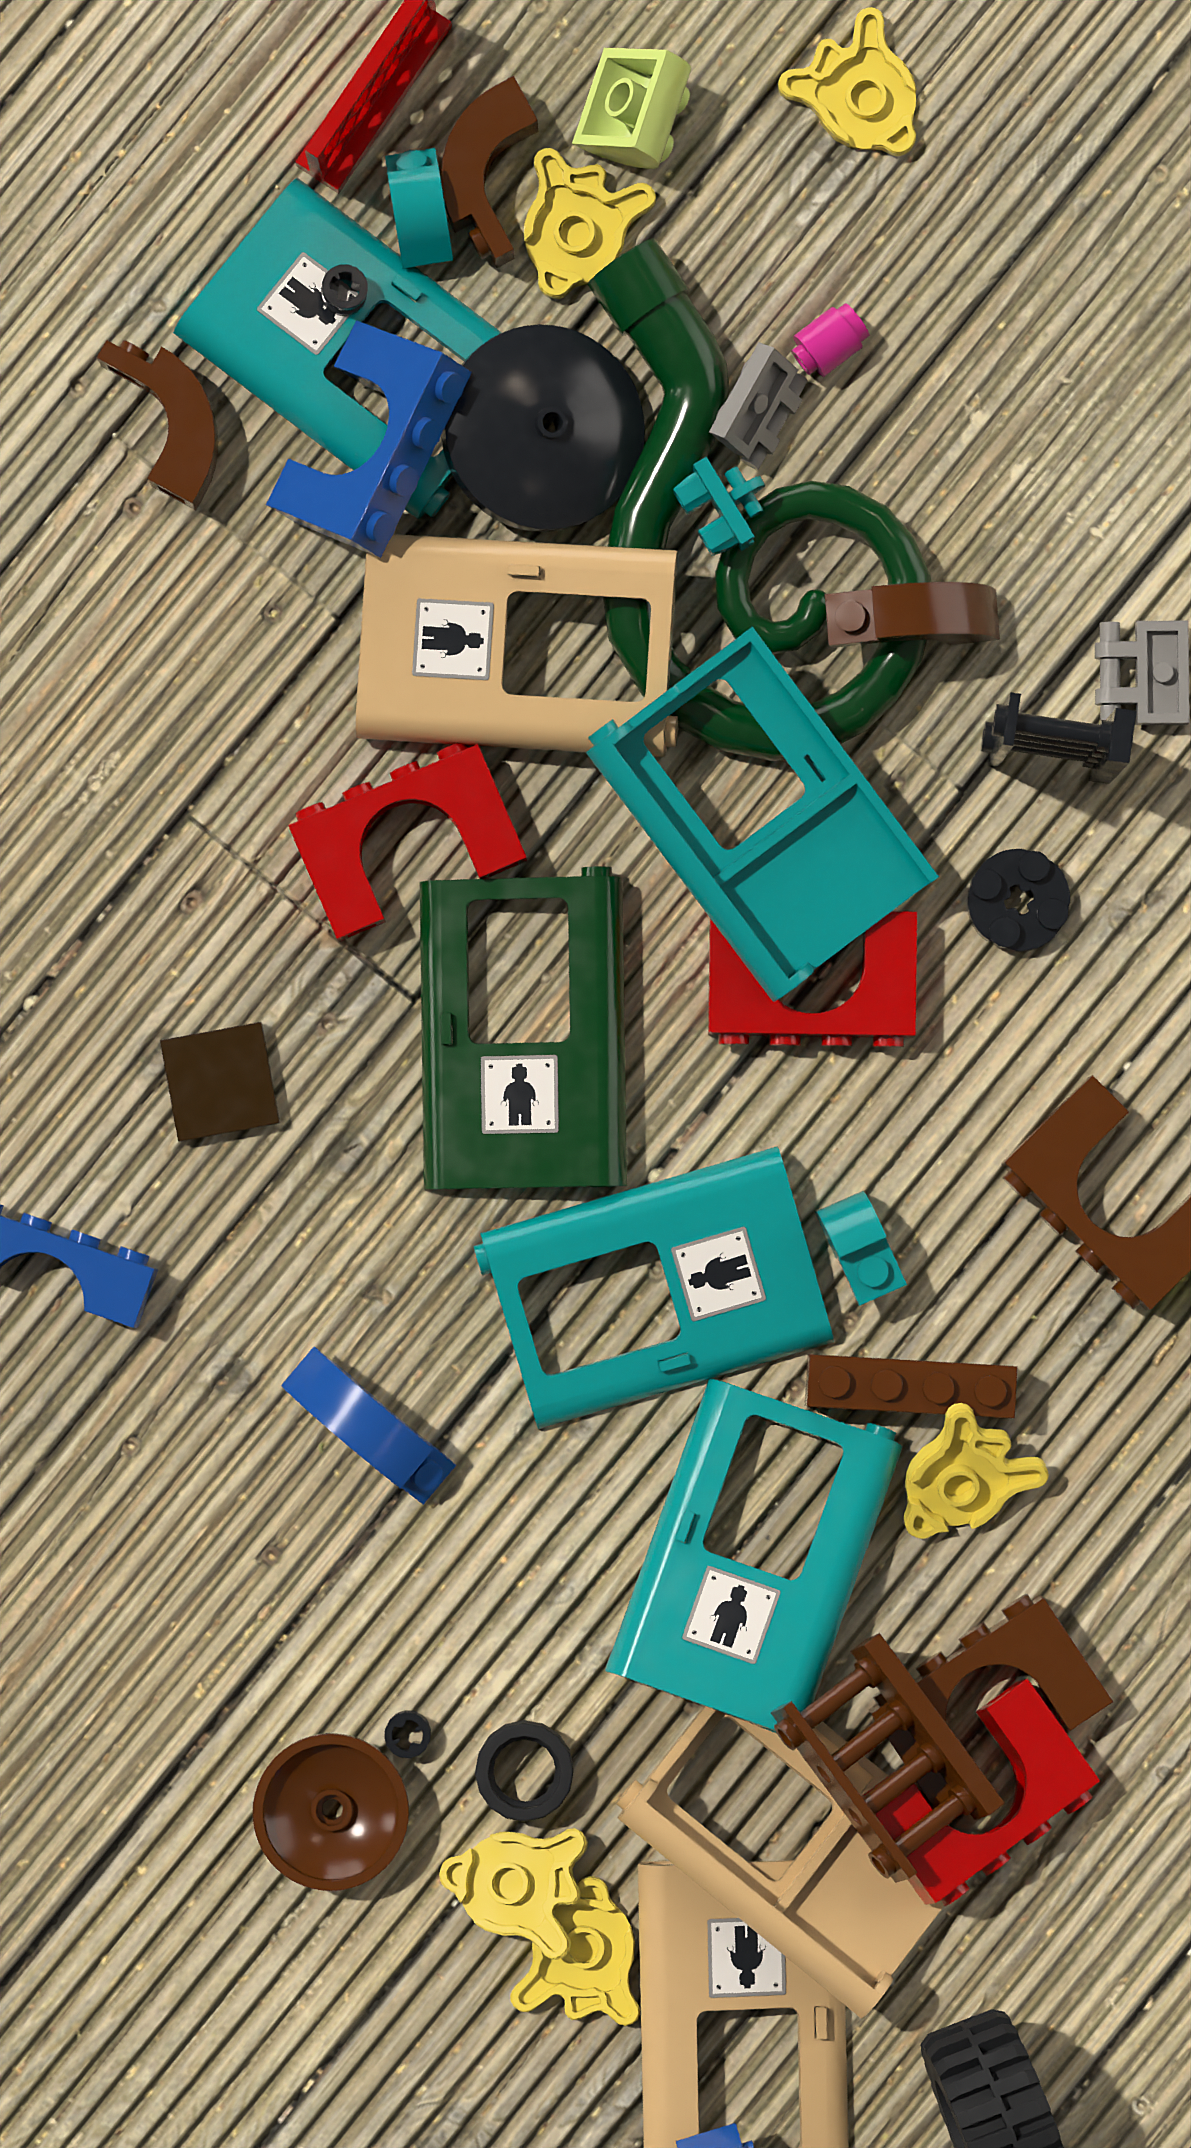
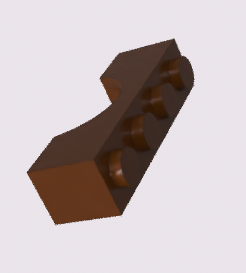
M807 1354L805 1406L945 1414L952 1405L963 1403L973 1409L975 1416L1015 1418L1018 1366Z

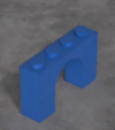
M356 320L334 367L363 386L385 394L389 407V420L385 436L376 452L367 462L345 474H326L288 459L266 505L297 524L381 558L472 372L440 351Z

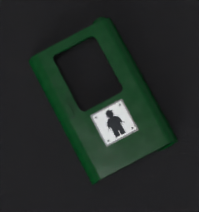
M593 866L582 867L581 876L460 879L419 882L424 1190L627 1186L622 877L612 876V867ZM564 899L568 905L570 1034L568 1038L562 1042L474 1043L470 1038L469 905L477 900ZM452 1025H453V1044H452Z

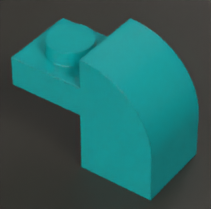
M436 149L409 150L385 156L403 268L452 261L453 254Z
M864 1191L815 1212L835 1258H838L858 1306L907 1285L886 1239L885 1231Z

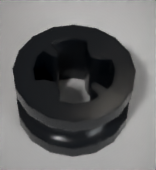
M340 264L332 267L325 274L322 281L321 299L324 306L331 313L338 316H350L357 313L364 306L367 298V280L357 267L349 264ZM340 280L351 281V289L359 293L356 297L350 294L349 301H341L337 299L338 292L330 289V286L334 284L336 287H339Z
M404 1710L390 1718L385 1728L384 1739L387 1747L393 1754L401 1758H413L426 1750L431 1740V1728L429 1722L422 1714L416 1711ZM406 1720L416 1722L418 1726L415 1731L422 1730L423 1732L422 1741H413L409 1748L399 1746L397 1743L400 1741V1737L395 1739L393 1737L394 1727H403Z

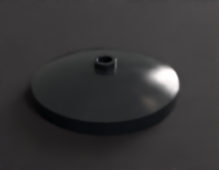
M538 324L513 328L500 333L485 342L465 359L461 365L472 373L441 434L445 459L455 481L464 494L478 508L495 520L508 526L533 532H552L581 525L603 513L620 498L643 450L645 423L636 387L625 368L610 351L594 339L578 331L555 325ZM544 416H546L548 421L554 423V432H549L544 428Z

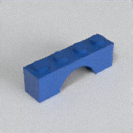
M0 1204V1269L10 1260L28 1253H44L56 1257L65 1263L79 1280L84 1297V1310L86 1312L132 1328H138L158 1269L147 1266L150 1256L120 1246L118 1255L98 1249L101 1239L73 1229L69 1238L51 1233L49 1231L52 1222L24 1212L20 1221L2 1216L1 1212L4 1205Z

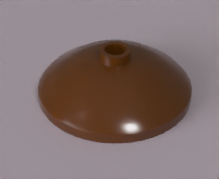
M338 1733L309 1736L298 1740L282 1750L262 1774L253 1801L255 1834L263 1853L270 1863L293 1882L311 1889L323 1891L353 1888L380 1874L398 1853L404 1841L409 1821L407 1791L394 1764L372 1744L351 1735ZM329 1799L339 1801L343 1809L342 1814L336 1818L328 1817L323 1811V1804Z

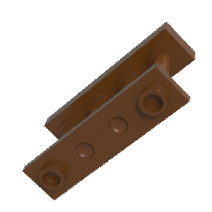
M879 1633L865 1639L850 1651L857 1660L854 1664L855 1670L804 1710L799 1712L791 1701L777 1707L771 1714L777 1721L774 1728L779 1738L789 1749L794 1751L797 1748L869 1846L871 1852L868 1853V1856L873 1866L883 1877L887 1879L891 1877L896 1883L910 1879L917 1873L906 1857L963 1813L968 1816L970 1814L974 1820L990 1816L1005 1802ZM866 1687H877L889 1703L886 1705L887 1712L831 1755L812 1729ZM899 1728L903 1731L908 1729L919 1744L917 1748L918 1754L862 1797L844 1771ZM930 1771L933 1773L939 1772L951 1788L948 1790L949 1797L893 1840L875 1814Z

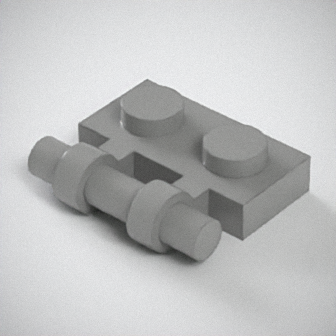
M758 342L750 359L744 364L741 375L725 404L719 409L716 420L709 432L733 453L743 456L741 458L743 463L759 470L767 453L773 455L780 442L777 435L788 415L795 414L802 402L799 395L808 380L797 373L798 369L775 348Z
M1188 620L1136 621L1135 641H1120V622H1101L1100 642L1095 643V659L1100 660V688L1095 689V705L1100 706V722L1101 719L1106 720L1115 708H1121L1122 705H1136V725H1188ZM1135 659L1136 687H1121L1120 660Z

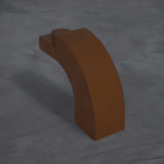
M514 76L485 91L464 110L449 135L441 169L445 209L454 233L473 224L475 229L469 231L468 235L481 259L490 256L496 268L515 259L514 248L486 197V177L491 165L503 151L539 132L538 120Z
M106 340L97 356L101 367L153 395L165 408L167 414V440L147 480L151 487L196 511L212 481L218 458V430L206 393L198 379L184 362L162 346L153 363L150 364L146 362L150 355L138 346L126 340H122L120 346H117Z
M968 582L904 583L871 586V589L825 594L829 646L833 648L907 640H935L945 642L948 645L1000 640L996 589L989 585Z

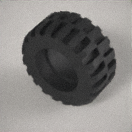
M990 2009L927 2034L920 2044L921 2053L931 2087L954 2148H1064L1058 2127L1051 2113V2108L1026 2048L1022 2044L1015 2026L1012 2025L1010 2017L1004 2011Z

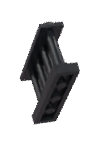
M1010 692L1002 705L996 704L993 722L985 721L981 752L990 753L988 766L998 767L1009 751L1081 761L1082 767L1091 768L1089 781L1110 784L1130 762L1137 711L1115 708L1106 720L1101 719L1100 725L1019 713L1021 694Z

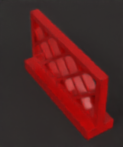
M435 0L403 1L295 163L298 168L339 194L452 27L450 20L436 12Z

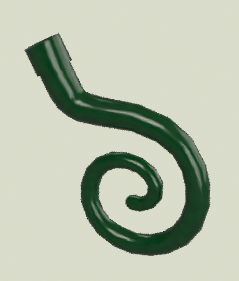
M652 238L633 247L609 263L587 285L621 336L628 335L662 386L664 393L662 405L651 433L615 507L607 547L665 550L670 528L682 507L674 495L673 489L693 473V464L708 456L716 439L709 431L716 420L719 409L725 404L729 396L727 363L716 337L687 294L690 289L658 241ZM812 480L776 488L758 500L763 511L753 518H750L745 510L742 516L755 536L753 538L754 544L743 551H740L739 547L735 546L721 553L715 571L717 609L734 639L753 627L773 654L800 649L822 631L827 621L826 592L819 589L807 591L800 599L796 612L787 620L774 622L759 615L750 600L748 580L754 558L767 538L787 524L812 519L836 524L861 536L879 558L887 576L888 585L931 582L930 572L914 536L886 505L850 486ZM603 597L609 642L641 695L645 697L651 605L644 599ZM927 640L879 643L861 672L839 691L811 704L840 744L867 731L897 702L921 665ZM673 647L671 651L669 689L692 672L679 659ZM707 686L669 715L678 716V728L718 750L770 761L785 760L743 702L735 701L711 686Z

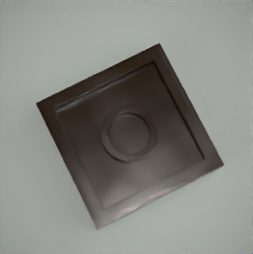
M262 1022L160 1040L178 1142L280 1124Z

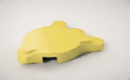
M870 7L862 9L857 14L853 42L850 47L842 48L832 39H823L819 42L813 62L809 67L791 69L781 74L778 82L780 95L785 99L800 102L809 107L817 115L822 127L835 141L846 147L858 150H882L892 156H902L912 150L916 141V133L913 127L916 107V85L912 74L904 62L892 53L885 41L884 17L880 10Z
M545 148L538 151L534 157V168L539 180V190L536 199L528 210L525 220L524 243L527 254L538 273L540 291L549 298L561 299L566 297L574 288L588 284L600 270L620 256L624 247L627 230L635 220L652 210L656 203V194L652 187L645 183H637L618 192L610 193L605 189L607 176L602 166L595 164L581 168H571L566 164L558 151L552 148Z
M963 1403L954 1404L945 1413L944 1427L940 1434L921 1448L911 1460L907 1469L905 1487L908 1504L904 1513L906 1529L912 1536L924 1539L936 1533L949 1532L948 1526H960L970 1523L971 1529L977 1528L996 1515L1004 1503L1014 1494L1043 1486L1049 1477L1046 1464L1038 1457L1005 1458V1455L1012 1446L1008 1433L1000 1429H984L979 1427L973 1409L969 1405Z
M575 1828L567 1829L554 1837L546 1839L533 1838L523 1833L499 1832L489 1835L490 1837L484 1839L464 1854L450 1857L443 1862L439 1872L441 1884L456 1895L476 1925L485 1931L499 1935L523 1936L530 1939L546 1957L553 1960H559L567 1955L571 1947V1941L555 1917V1910L559 1905H574L580 1899L581 1893L573 1876V1867L587 1850V1837L582 1831Z
M584 1877L577 1883L581 1893L578 1902L574 1905H559L555 1910V1917L570 1938L571 1947L565 1957L553 1960L546 1957L532 1942L533 1961L530 1970L514 1986L510 2000L519 2011L529 2012L553 1995H560L565 2000V2014L571 2020H579L593 2012L602 2011L608 2014L616 2023L628 2026L636 2022L640 2015L639 2004L632 1994L629 1984V1972L634 1961L635 1949L633 1930L625 1914L610 1898L606 1883L598 1877Z

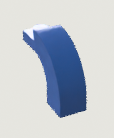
M315 1346L281 1385L298 1403L353 1451L423 1505L456 1467L452 1460L404 1423L362 1387L350 1374Z

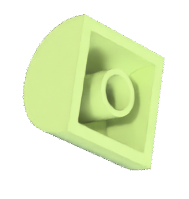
M604 48L572 144L589 153L620 164L645 169L658 168L660 163L669 157L673 149L674 141L670 132L675 117L685 109L689 101L690 92L686 87L691 72L689 63L668 50Z

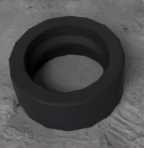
M527 1720L505 1724L490 1734L479 1751L475 1770L479 1793L488 1806L506 1819L523 1822L544 1818L559 1808L570 1792L574 1773L570 1749L562 1737L543 1723ZM521 1740L534 1741L545 1747L554 1760L556 1770L554 1782L547 1793L536 1800L526 1802L513 1800L505 1795L497 1785L494 1775L495 1761L501 1750L512 1742Z

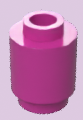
M845 303L838 309L834 307L829 308L795 334L793 339L797 346L791 352L798 364L808 375L816 371L819 375L825 377L862 349L863 345L861 342L868 338L870 334L857 313Z

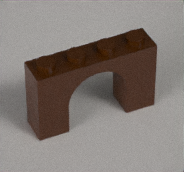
M1092 1075L1001 1163L1008 1171L1002 1178L1022 1199L1031 1194L1045 1208L1039 1216L1054 1232L1061 1236L1064 1232L1068 1231L1079 1242L1081 1246L1075 1251L1077 1255L1094 1272L1098 1273L1104 1268L1117 1281L1112 1290L1132 1310L1139 1304L1145 1310H1151L1191 1271V1193L1160 1224L1139 1236L1122 1237L1113 1235L1102 1230L1090 1220L1081 1206L1077 1191V1180L1081 1164L1091 1149L1129 1113Z
M1028 1594L1017 1598L1001 1610L1006 1618L988 1629L984 1622L977 1625L958 1639L963 1647L948 1657H945L942 1651L918 1665L916 1670L920 1676L914 1679L945 1722L948 1700L958 1682L973 1670L994 1664L1013 1666L1029 1674L1070 1731L1113 1703V1700L1046 1600L1040 1595L1031 1600ZM880 1691L873 1696L877 1704L869 1709L875 1720L887 1712L886 1705L889 1704ZM899 1728L888 1737V1740L904 1764L918 1754L917 1748L919 1744L908 1729L903 1731ZM930 1771L917 1781L934 1808L949 1797L948 1790L951 1788L939 1772L933 1773Z

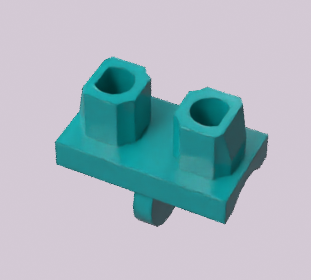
M705 457L693 464V473L673 489L674 495L687 515L710 501L720 516L718 519L698 530V534L711 556L728 551L735 546H738L740 551H743L754 544L753 538L755 536L736 505L742 503L750 518L760 514L763 508L755 494L762 490L766 484L761 476L746 481L736 466L724 473L733 489L728 493L708 458Z

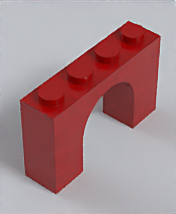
M455 743L437 752L439 761L420 768L418 761L406 764L389 773L392 779L390 782L373 788L370 781L343 792L342 795L345 801L326 809L324 803L319 802L295 813L298 821L288 825L339 942L386 923L364 871L362 848L366 834L372 824L382 814L392 808L407 804H420L432 807L447 816L458 829L479 879H488L527 862L526 854L478 744L468 748L467 745Z
M891 911L863 932L862 974L856 991L844 1004L822 1013H804L786 1006L779 1000L773 1002L709 917L708 1035H718L719 1045H749V1036H770V1045L801 1046L802 1036L821 1037V1046L851 1047L852 1037L873 1038V1047H904V1038H914L916 1036L917 912Z
M1028 1678L1015 1682L976 1711L1007 1755L1013 1767L1016 1787L1012 1806L1005 1818L997 1826L985 1833L967 1834L947 1825L906 1857L917 1871L914 1876L907 1880L925 1905L935 1904L938 1901H941L944 1907L951 1904L970 1889L965 1881L982 1870L985 1876L993 1873L1011 1859L1007 1853L1008 1849L1022 1839L1026 1845L1033 1843L1052 1828L1047 1820L1062 1809L1069 1815L1093 1798L1088 1790L1100 1782L1099 1778ZM883 1779L881 1782H879V1783L876 1784L874 1787H872L870 1790H868L866 1793H864V1794L862 1795V1797H864V1796H865L866 1794H868L871 1790H873L875 1787H877V1786H878L880 1783H882L885 1779ZM913 1784L875 1815L892 1839L895 1840L933 1809L916 1785Z

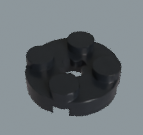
M1009 849L988 858L971 879L966 899L967 912L972 926L980 937L998 948L1012 952H1027L1042 947L1052 940L1067 921L1070 891L1064 874L1046 855L1038 851ZM1018 886L1021 892L1029 891L1033 900L1027 903L1028 912L1026 914L1019 915L1016 908L1007 910L1004 900L1011 896L1009 888Z

